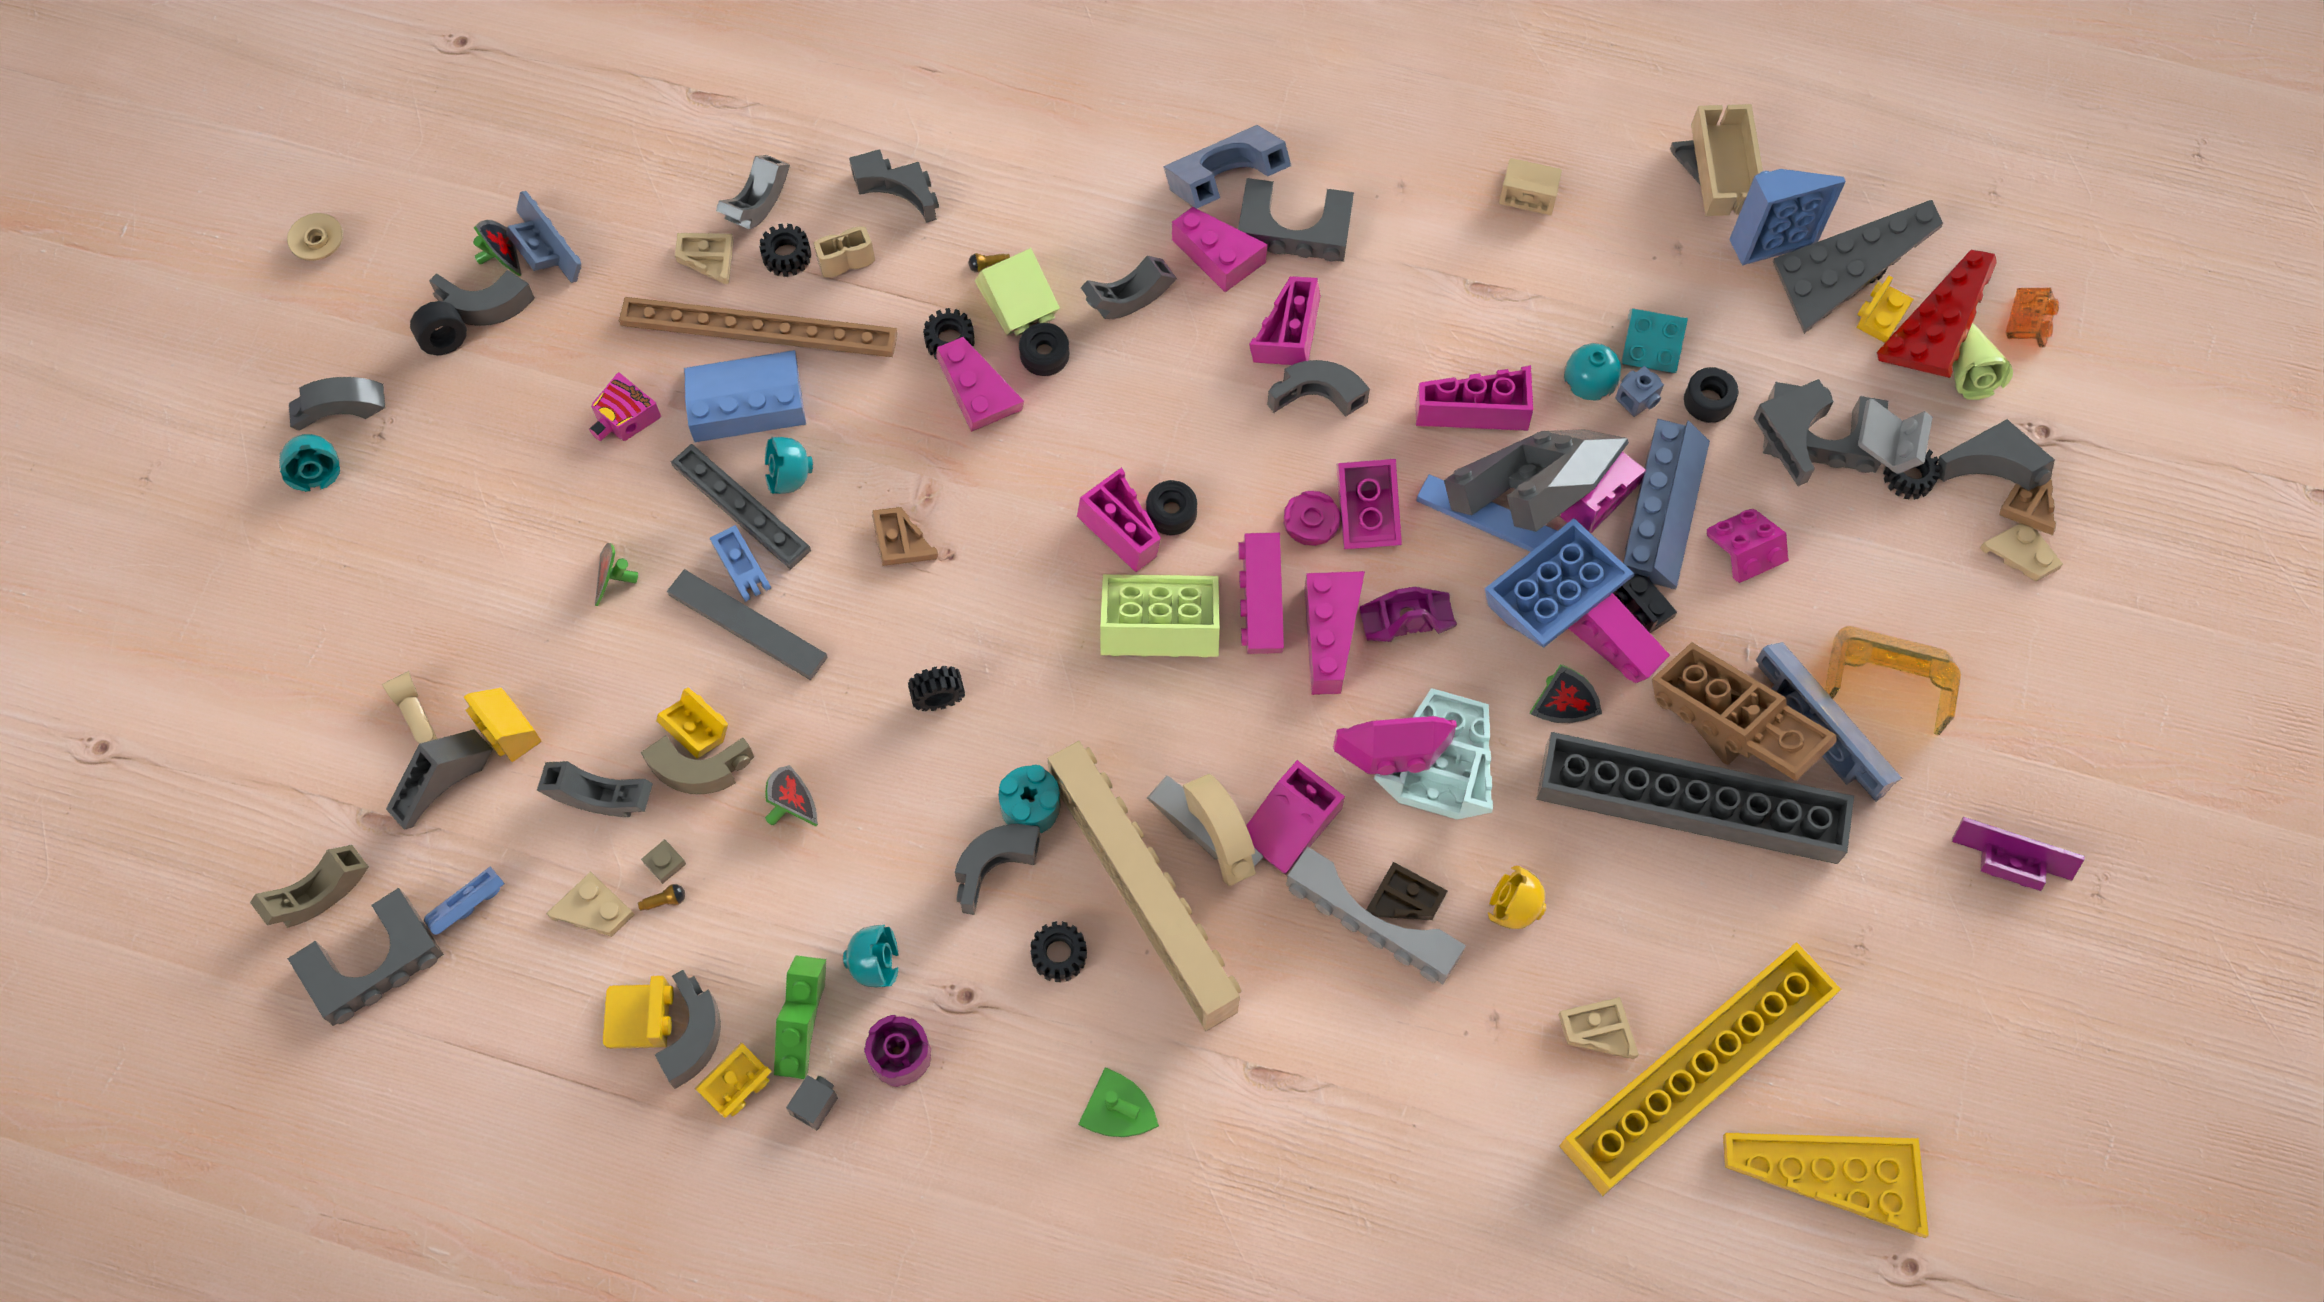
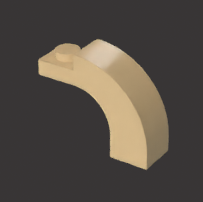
M1210 773L1184 784L1183 789L1189 811L1204 825L1214 844L1223 881L1228 886H1231L1255 875L1256 872L1251 856L1255 854L1250 834L1237 806L1226 789Z

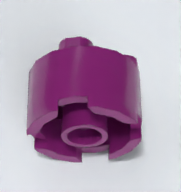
M890 1015L878 1020L870 1028L864 1052L872 1072L882 1082L893 1087L905 1086L917 1081L926 1072L931 1062V1047L924 1028L915 1019ZM897 1046L901 1050L903 1049V1052L899 1055L893 1052V1049Z

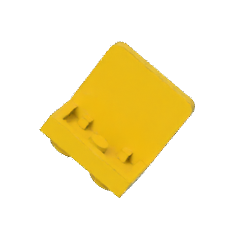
M663 975L651 976L650 985H612L607 988L603 1028V1045L606 1048L667 1047V1036L671 1035L672 1030L669 1005L673 1004L674 991L673 986L668 983Z

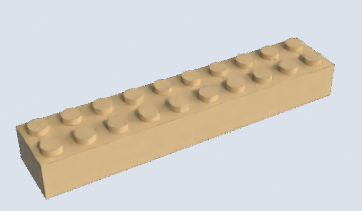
M1077 741L1048 757L1049 773L1053 775L1058 783L1060 797L1204 1030L1208 1031L1237 1014L1240 1001L1239 993H1241L1238 982L1233 976L1228 977L1222 967L1225 966V963L1216 949L1211 951L1206 943L1208 936L1200 923L1195 925L1189 916L1192 914V911L1187 901L1183 897L1180 899L1177 897L1173 890L1176 886L1168 872L1162 873L1157 865L1160 863V860L1155 850L1151 846L1148 848L1142 841L1144 835L1136 821L1130 822L1126 815L1128 809L1120 796L1115 798L1110 790L1113 786L1105 772L1100 773L1096 768L1097 760L1089 747L1085 749L1081 742Z

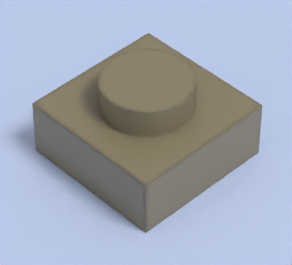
M665 839L641 859L662 884L686 865L685 860Z

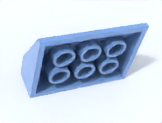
M1786 169L1770 172L1763 171L1754 176L1729 239L1742 266L1786 254L1818 242L1846 182L1844 177Z
M795 350L684 368L687 419L694 443L806 425Z
M1573 518L1485 588L1488 606L1506 624L1544 648L1630 580L1634 573Z

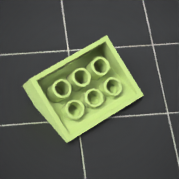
M1103 574L1100 625L1101 655L1219 657L1218 576Z

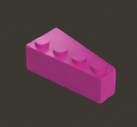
M1531 365L1523 366L1519 371L1497 370L1496 374L1481 376L1480 373L1471 374L1469 378L1461 380L1452 377L1420 382L1415 403L1416 426L1528 431L1533 414Z
M1365 571L1306 573L1304 590L1311 695L1341 694Z

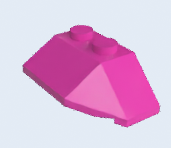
M1435 716L1370 721L1354 725L1349 729H1337L1333 749L1334 752L1368 774L1390 775L1394 772L1407 771L1418 773L1423 770H1429L1452 743L1457 724L1456 720H1447Z

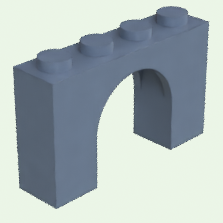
M1255 125L1163 167L1170 191L1197 209L1220 198L1214 177L1217 174L1233 168L1251 167L1266 176H1270L1290 167L1291 162L1285 141L1259 125Z

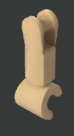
M409 671L383 683V688L392 701L399 706L418 744L437 739L417 699L418 694Z

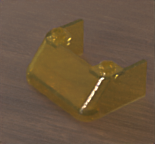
M1846 626L1838 631L1833 641L1825 691L1832 699L1841 687L1844 665L1860 667L1868 662L1930 678L1936 687L1941 689L1934 734L1940 735L1955 717L1961 678L1960 669L1949 652L1941 648L1853 626Z

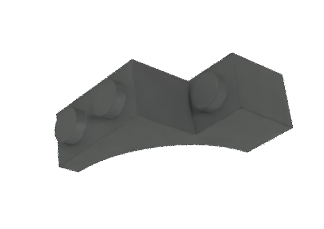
M880 149L849 158L852 175L859 195L873 192L893 194L912 203L921 212L926 223L937 220L935 209L939 208L935 192L930 193L928 187H931L928 172H922L919 162L892 169L889 159H883Z

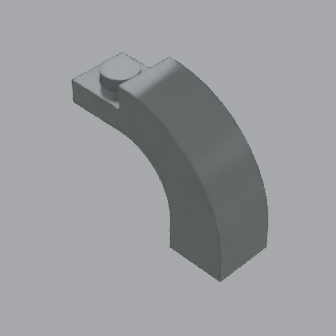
M768 155L755 156L749 178L742 191L733 199L719 200L716 211L724 214L725 220L747 229L756 227L767 217L778 200L786 181L790 164Z
M1146 256L1126 277L1113 283L1087 280L1081 289L1087 296L1086 301L1088 304L1097 309L1104 319H1116L1130 315L1152 303L1177 278L1163 259Z
M509 270L493 285L479 291L460 289L437 273L429 280L434 290V297L438 301L448 302L453 305L460 314L464 324L485 326L504 322L522 312L535 299L529 284Z
M1323 360L1303 361L1284 369L1283 382L1275 383L1268 391L1267 405L1275 413L1299 397L1319 395L1332 401L1346 417L1368 403L1370 388L1357 374L1340 364Z
M568 761L545 762L537 791L558 802L588 812L616 817H630L632 812H645L653 783L646 779L617 780L596 776L576 767Z
M1009 824L995 827L981 834L968 845L959 858L955 869L956 881L965 883L959 884L957 892V902H961L963 913L975 915L982 881L992 868L1006 862L1035 865L1040 842L1038 826Z
M684 970L672 975L689 1009L688 1026L678 1041L655 1054L666 1078L674 1089L694 1078L708 1064L718 1045L721 1030L719 1009L709 989L703 992L695 976L688 978Z

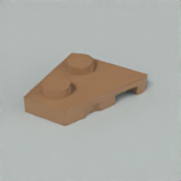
M2050 479L2045 485L2037 486L2029 491L2016 483L2001 506L1999 515L2053 536L2056 529V521H2054L2053 513L2055 506L2054 499L2052 498V480Z
M902 507L873 510L872 518L882 566L937 559V549L927 543L923 538V532L910 521L909 516Z

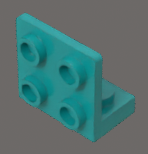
M1630 309L1627 319L1630 321L1621 360L1622 364L1637 367L1645 366L1648 369L1676 373L1688 318Z

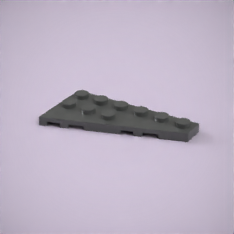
M1933 200L1774 258L1773 264L1804 334L1815 323L1832 313V310L1842 302L1849 300L1881 275L1882 271L1890 265H1894L1904 254L1913 247L1916 248L1942 227L1943 222Z

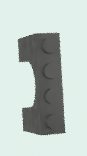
M1246 179L1238 230L1266 243L1267 251L1274 254L1284 253L1298 255L1302 258L1313 257L1327 261L1344 262L1354 192L1327 189L1324 212L1319 222L1308 229L1291 230L1279 225L1270 213L1274 181Z
M1775 382L1768 400L1801 386ZM1860 396L1852 410L1850 435L1843 439H1823L1808 430L1806 443L1811 462L1827 464L1833 468L1845 467L1856 469L1862 473H1876L1881 462L1860 448L1858 441L1866 401L1874 399L1887 410L1888 401ZM1764 436L1763 454L1779 458Z
M397 888L371 905L386 928L390 938L389 953L383 964L374 972L355 978L341 975L327 951L317 941L312 942L287 958L322 1017L332 1026L347 1022L354 1016V1012L364 1006L378 1002L382 998V994L392 988L404 985L409 981L410 976L419 970L432 967L438 958L444 955L409 898L400 888Z

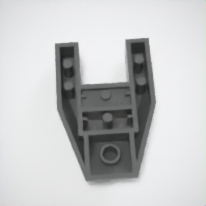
M1585 429L1537 432L1495 453L1456 469L1454 474L1446 478L1444 484L1451 510L1473 515L1508 489L1513 488L1515 490L1507 495L1514 526L1536 532L1595 489L1628 445V438Z

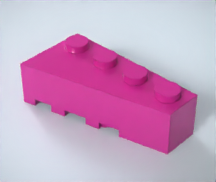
M1280 532L1245 533L1243 542H1238L1239 560H1243V571H1239V586L1244 588L1245 599H1240V616L1246 618V628H1241V646H1247V654L1282 653L1284 649Z

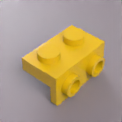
M689 687L682 691L680 701L658 713L656 720L697 759L722 744L728 728V723L724 717L715 712L700 695L693 692Z
M740 1043L694 1089L722 1117L726 1118L729 1114L733 1117L746 1105L744 1099L752 1091L758 1093L769 1082L767 1076L772 1071L743 1043Z

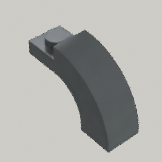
M332 377L305 384L299 387L300 397L289 403L290 427L300 431L323 417L335 414H350L367 419L385 408L384 386L380 382L358 377Z

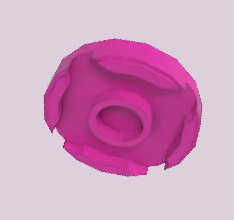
M1305 491L1301 495L1294 496L1289 500L1284 509L1283 524L1287 533L1295 541L1303 545L1317 546L1327 543L1336 535L1340 526L1341 513L1330 496L1320 491Z

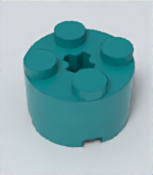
M1035 764L1016 768L1001 780L998 796L1001 814L1007 825L1023 824L1038 826L1040 833L1047 831L1054 825L1060 812L1061 802L1059 786L1052 774L1042 766Z

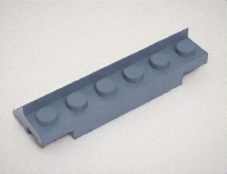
M1657 419L1644 467L1646 472L1640 484L1623 564L1633 573L1649 577L1653 584L1675 590L1678 585L1710 442L1689 420L1685 426Z
M1783 642L1767 645L1761 650L1756 661L1761 671L1774 684L1772 690L1786 697L1787 706L1836 734L1837 742L1822 757L1846 785L1856 779L1877 802L1887 794L1894 784L1903 779Z

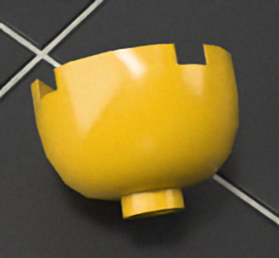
M1513 866L1511 869L1515 871L1510 876L1504 874L1493 891L1489 905H1495L1493 914L1488 912V917L1490 921L1502 927L1523 929L1531 925L1535 920L1541 919L1546 911V903H1544L1545 891L1537 876L1520 866Z

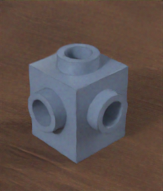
M1644 366L1637 372H1629L1623 378L1615 399L1635 417L1646 408L1650 410L1660 402V394L1664 384L1657 374L1649 371Z

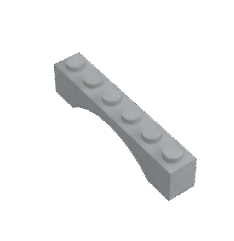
M1308 846L1287 876L1286 886L1289 887V891L1300 899H1309L1315 903V907L1321 913L1328 916L1332 914L1339 918L1345 928L1352 932H1357L1358 930L1367 936V940L1372 945L1383 949V947L1394 953L1396 960L1404 965L1409 966L1411 964L1421 970V975L1431 982L1435 983L1438 981L1444 984L1466 945L1440 929H1407L1389 924L1373 916L1361 907L1347 892L1338 877L1334 863Z

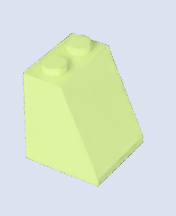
M1031 248L981 270L975 279L977 287L1006 335L1015 333L1016 336H1019L1030 327L1029 325L1038 321L1039 323H1048L1055 319L1054 314L1060 309Z

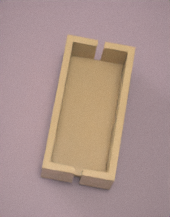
M1752 104L1727 105L1720 125H1717L1723 111L1722 105L1698 106L1691 128L1705 216L1730 215L1733 210L1735 215H1739L1754 176L1763 172Z

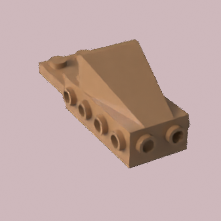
M1693 642L1652 678L1656 703L1661 708L1669 709L1679 715L1685 723H1691L1726 765H1729L1740 754L1747 758L1754 755L1797 781L1837 742L1836 734L1787 706L1786 697Z

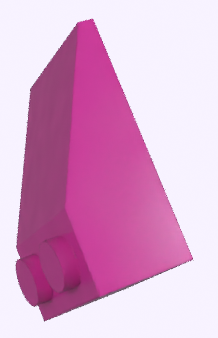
M1396 459L1337 463L1338 494L1344 549L1402 545Z

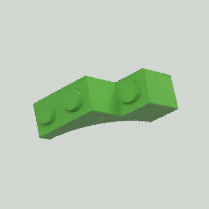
M795 955L787 972L786 1000L776 1019L774 1075L805 1079L808 1074L813 1028L819 1002L825 988L826 959Z

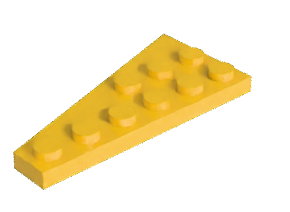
M1725 1133L1723 1135L1725 1168L1919 1237L1927 1238L1929 1236L1919 1138Z

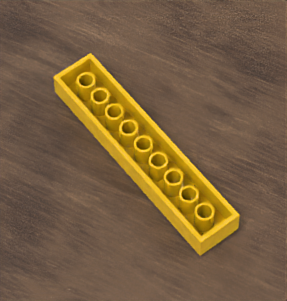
M1797 942L1794 943L1565 1137L1559 1147L1598 1192L1604 1196L1830 1002L1842 989Z

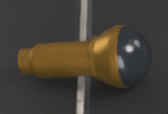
M975 253L970 256L968 264L972 271L981 272V270L1010 258V255L1002 253L985 256Z
M671 884L662 893L644 898L638 902V907L642 911L665 904L679 905L685 899V891L682 886Z

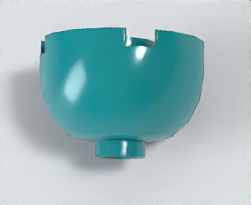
M1590 343L1582 345L1573 351L1567 361L1564 379L1570 385L1574 395L1585 400H1601L1602 396L1608 394L1610 396L1617 388L1621 377V363L1615 352L1603 344Z
M302 434L293 437L284 445L279 456V470L283 481L293 489L308 492L311 491L310 488L320 486L321 490L335 482L339 476V457L333 445L321 436Z
M771 437V439H768L765 448V465H769L770 474H765L770 493L786 494L800 489L806 482L808 473L813 471L812 457L807 456L802 444L792 438Z
M873 925L860 929L852 936L847 950L843 953V963L845 968L849 969L851 976L859 984L876 988L889 987L896 982L898 967L892 969V955L899 956L892 929L885 927V925Z

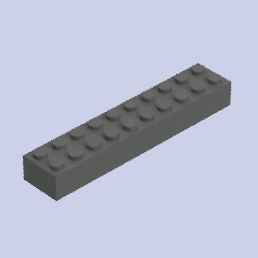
M1551 732L1545 747L1536 800L1838 864L1848 853L1854 796Z

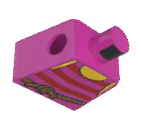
M618 372L592 403L591 407L598 421L589 428V431L599 441H602L611 432L622 441H626L657 421L661 414L655 401Z

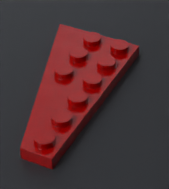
M1971 249L1876 352L1878 360L1950 378L1953 372L1952 365L1954 361L1958 360L1960 355L1959 348L1961 343L1966 340L1977 313L1976 306L1982 301L1984 286L1989 283L1997 264L1995 254Z

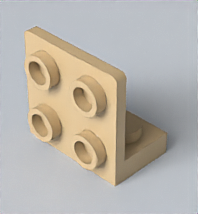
M1510 158L1499 204L1552 215L1562 170Z

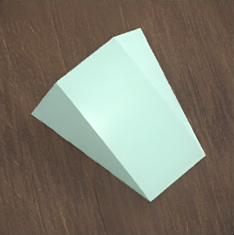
M1431 688L1413 715V718L1435 716L1447 720H1456L1457 727L1452 743L1429 770H1423L1418 773L1407 771L1394 772L1390 775L1375 774L1374 779L1398 803L1457 820L1492 813L1489 704Z

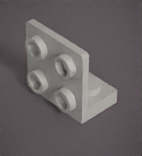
M1869 399L1865 405L1858 446L1896 474L1902 473L1924 464L1933 417L1924 411L1902 421L1874 399Z

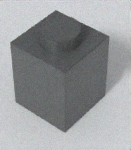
M807 1075L786 1109L791 1116L817 1131L838 1099L835 1091L832 1090L834 1085L821 1076H818L815 1080Z

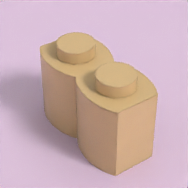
M863 226L847 229L840 235L824 236L813 243L823 277H836L849 269L867 267L875 261L872 241L867 228Z

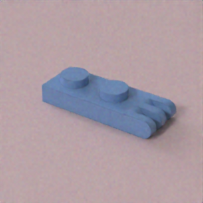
M736 525L710 537L713 547L745 602L750 600L747 589L751 588L755 596L761 594L756 584L761 582L765 591L771 589L768 580Z
M490 866L424 917V922L433 934H440L458 919L461 920L468 917L474 911V907L484 899L489 900L493 898L505 883Z

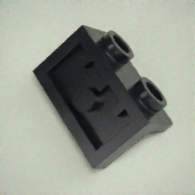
M1634 573L1630 580L1613 592L1649 633H1652L1673 619L1677 614L1674 607L1646 576Z

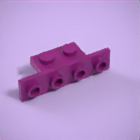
M1966 817L1962 818L1952 837V842L1982 851L1981 872L2042 891L2046 884V873L2072 881L2085 860L2083 855Z

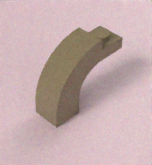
M664 736L641 752L645 762L660 781L677 791L688 794H709L732 786L736 783L732 772L742 770L754 758L753 752L744 738H741L716 756L704 760H694L683 756L676 750L667 736Z
M353 845L328 849L316 868L306 877L288 887L255 894L250 903L266 925L283 922L289 928L318 916L345 897L361 880L369 866Z

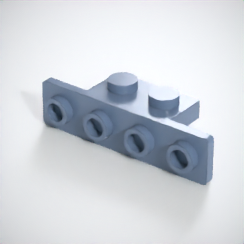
M520 192L516 211L524 223L508 226L506 235L533 271L558 265L571 283L577 282L581 270L580 258L571 250L564 237L558 233L551 220L545 216L538 207L537 202L531 198L528 192Z

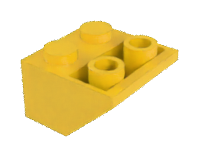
M502 688L468 693L463 697L470 706L465 711L500 757L506 754L509 760L514 762L542 742L534 728Z

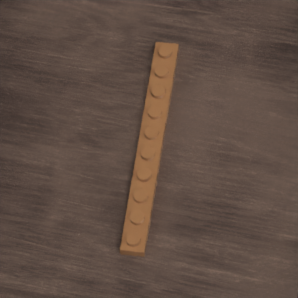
M632 297L624 298L619 317L620 325L625 327L893 357L898 335L897 328Z

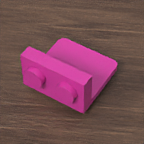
M1755 509L1745 510L1727 520L1718 522L1706 530L1707 536L1730 554L1733 579L1738 583L1789 561L1786 532Z

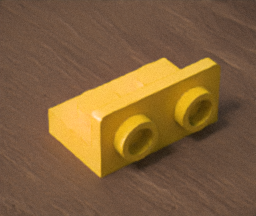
M1888 275L1884 283L1877 282L1870 294L1873 300L1871 303L1865 301L1857 314L1861 319L1856 328L1884 343L1890 338L1914 300L1912 297L1889 286L1893 280V277Z

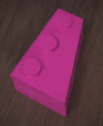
M1194 207L1172 221V241L1224 292H1227L1266 263V243Z
M1289 277L1274 302L1273 310L1268 318L1265 317L1261 330L1249 344L1253 363L1294 365L1299 362L1309 361L1321 298L1318 278Z
M964 337L937 347L936 358L971 432L1022 411L1024 400Z
M1622 451L1595 489L1562 512L1560 517L1567 523L1574 518L1586 530L1592 533L1641 484L1646 470Z
M1122 467L1080 497L1077 517L1135 572L1157 557L1161 537L1146 510H1143L1140 506L1137 494L1133 488H1130Z
M1613 593L1568 628L1635 684L1648 679L1670 656Z

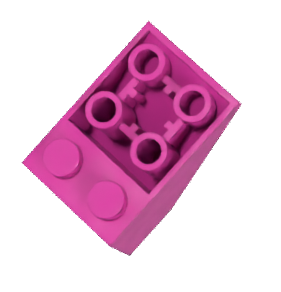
M1296 760L1277 782L1246 825L1254 848L1263 855L1264 859L1286 875L1296 864L1307 846L1310 847L1342 810L1345 796L1300 761Z

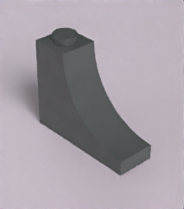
M1819 379L1761 403L1753 418L1797 486L1807 483L1815 470L1807 451L1808 429L1816 421L1827 415L1834 402L1831 392L1823 386Z
M2006 419L1940 455L1938 465H1941L1939 472L1941 474L1939 479L1945 482L1962 475L1987 474L2010 480L2029 491L2037 486L2045 485L2051 479L2055 459Z
M475 729L420 743L386 810L404 830L414 827L423 812L444 791L467 776L482 771L493 748Z

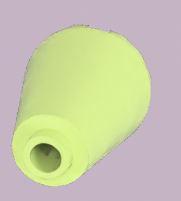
M1972 323L1966 340L1961 343L1959 348V358L1953 363L1955 387L1958 393L1963 394L1966 399L1979 400L1994 395L1993 390L1999 386L2005 388L2013 377V369L2002 353Z

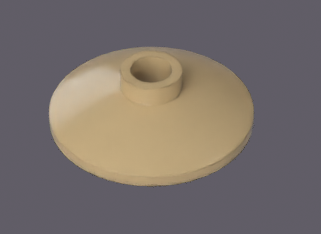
M308 214L298 219L291 226L287 235V243L292 253L298 258L309 261L321 260L330 256L339 248L343 239V230L340 223L328 214Z

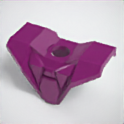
M1416 586L1391 591L1359 607L1367 641L1392 642L1395 637L1407 635V632L1410 634L1417 633L1418 631L1420 633L1429 632L1433 628L1440 634L1457 625L1448 592ZM1404 608H1411V609H1413V610H1411V611L1406 612L1405 614H1403V615L1400 617V612H1401L1402 609H1404Z

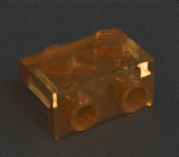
M2051 287L2017 288L2006 328L2008 339H2036L2039 348L2046 347L2048 337L2053 335V317L2059 312V301L2054 298Z

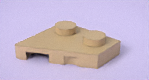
M677 233L676 261L723 284H729L733 236L732 234Z
M2021 523L1987 540L1980 547L1985 553L1991 551L2005 559L2004 564L2013 569H2019L2025 576L2034 581H2038L2059 570L2063 565L2039 532Z
M591 871L546 913L554 921L568 922L574 924L575 927L586 930L593 929L600 934L611 937L635 915Z
M1620 997L1559 1012L1558 1016L1568 1045L1630 1059L1638 1057L1639 1053Z

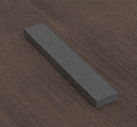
M690 444L671 461L672 466L790 570L811 552V548L806 542L693 444Z
M685 569L667 590L670 597L809 680H812L828 658L825 652Z

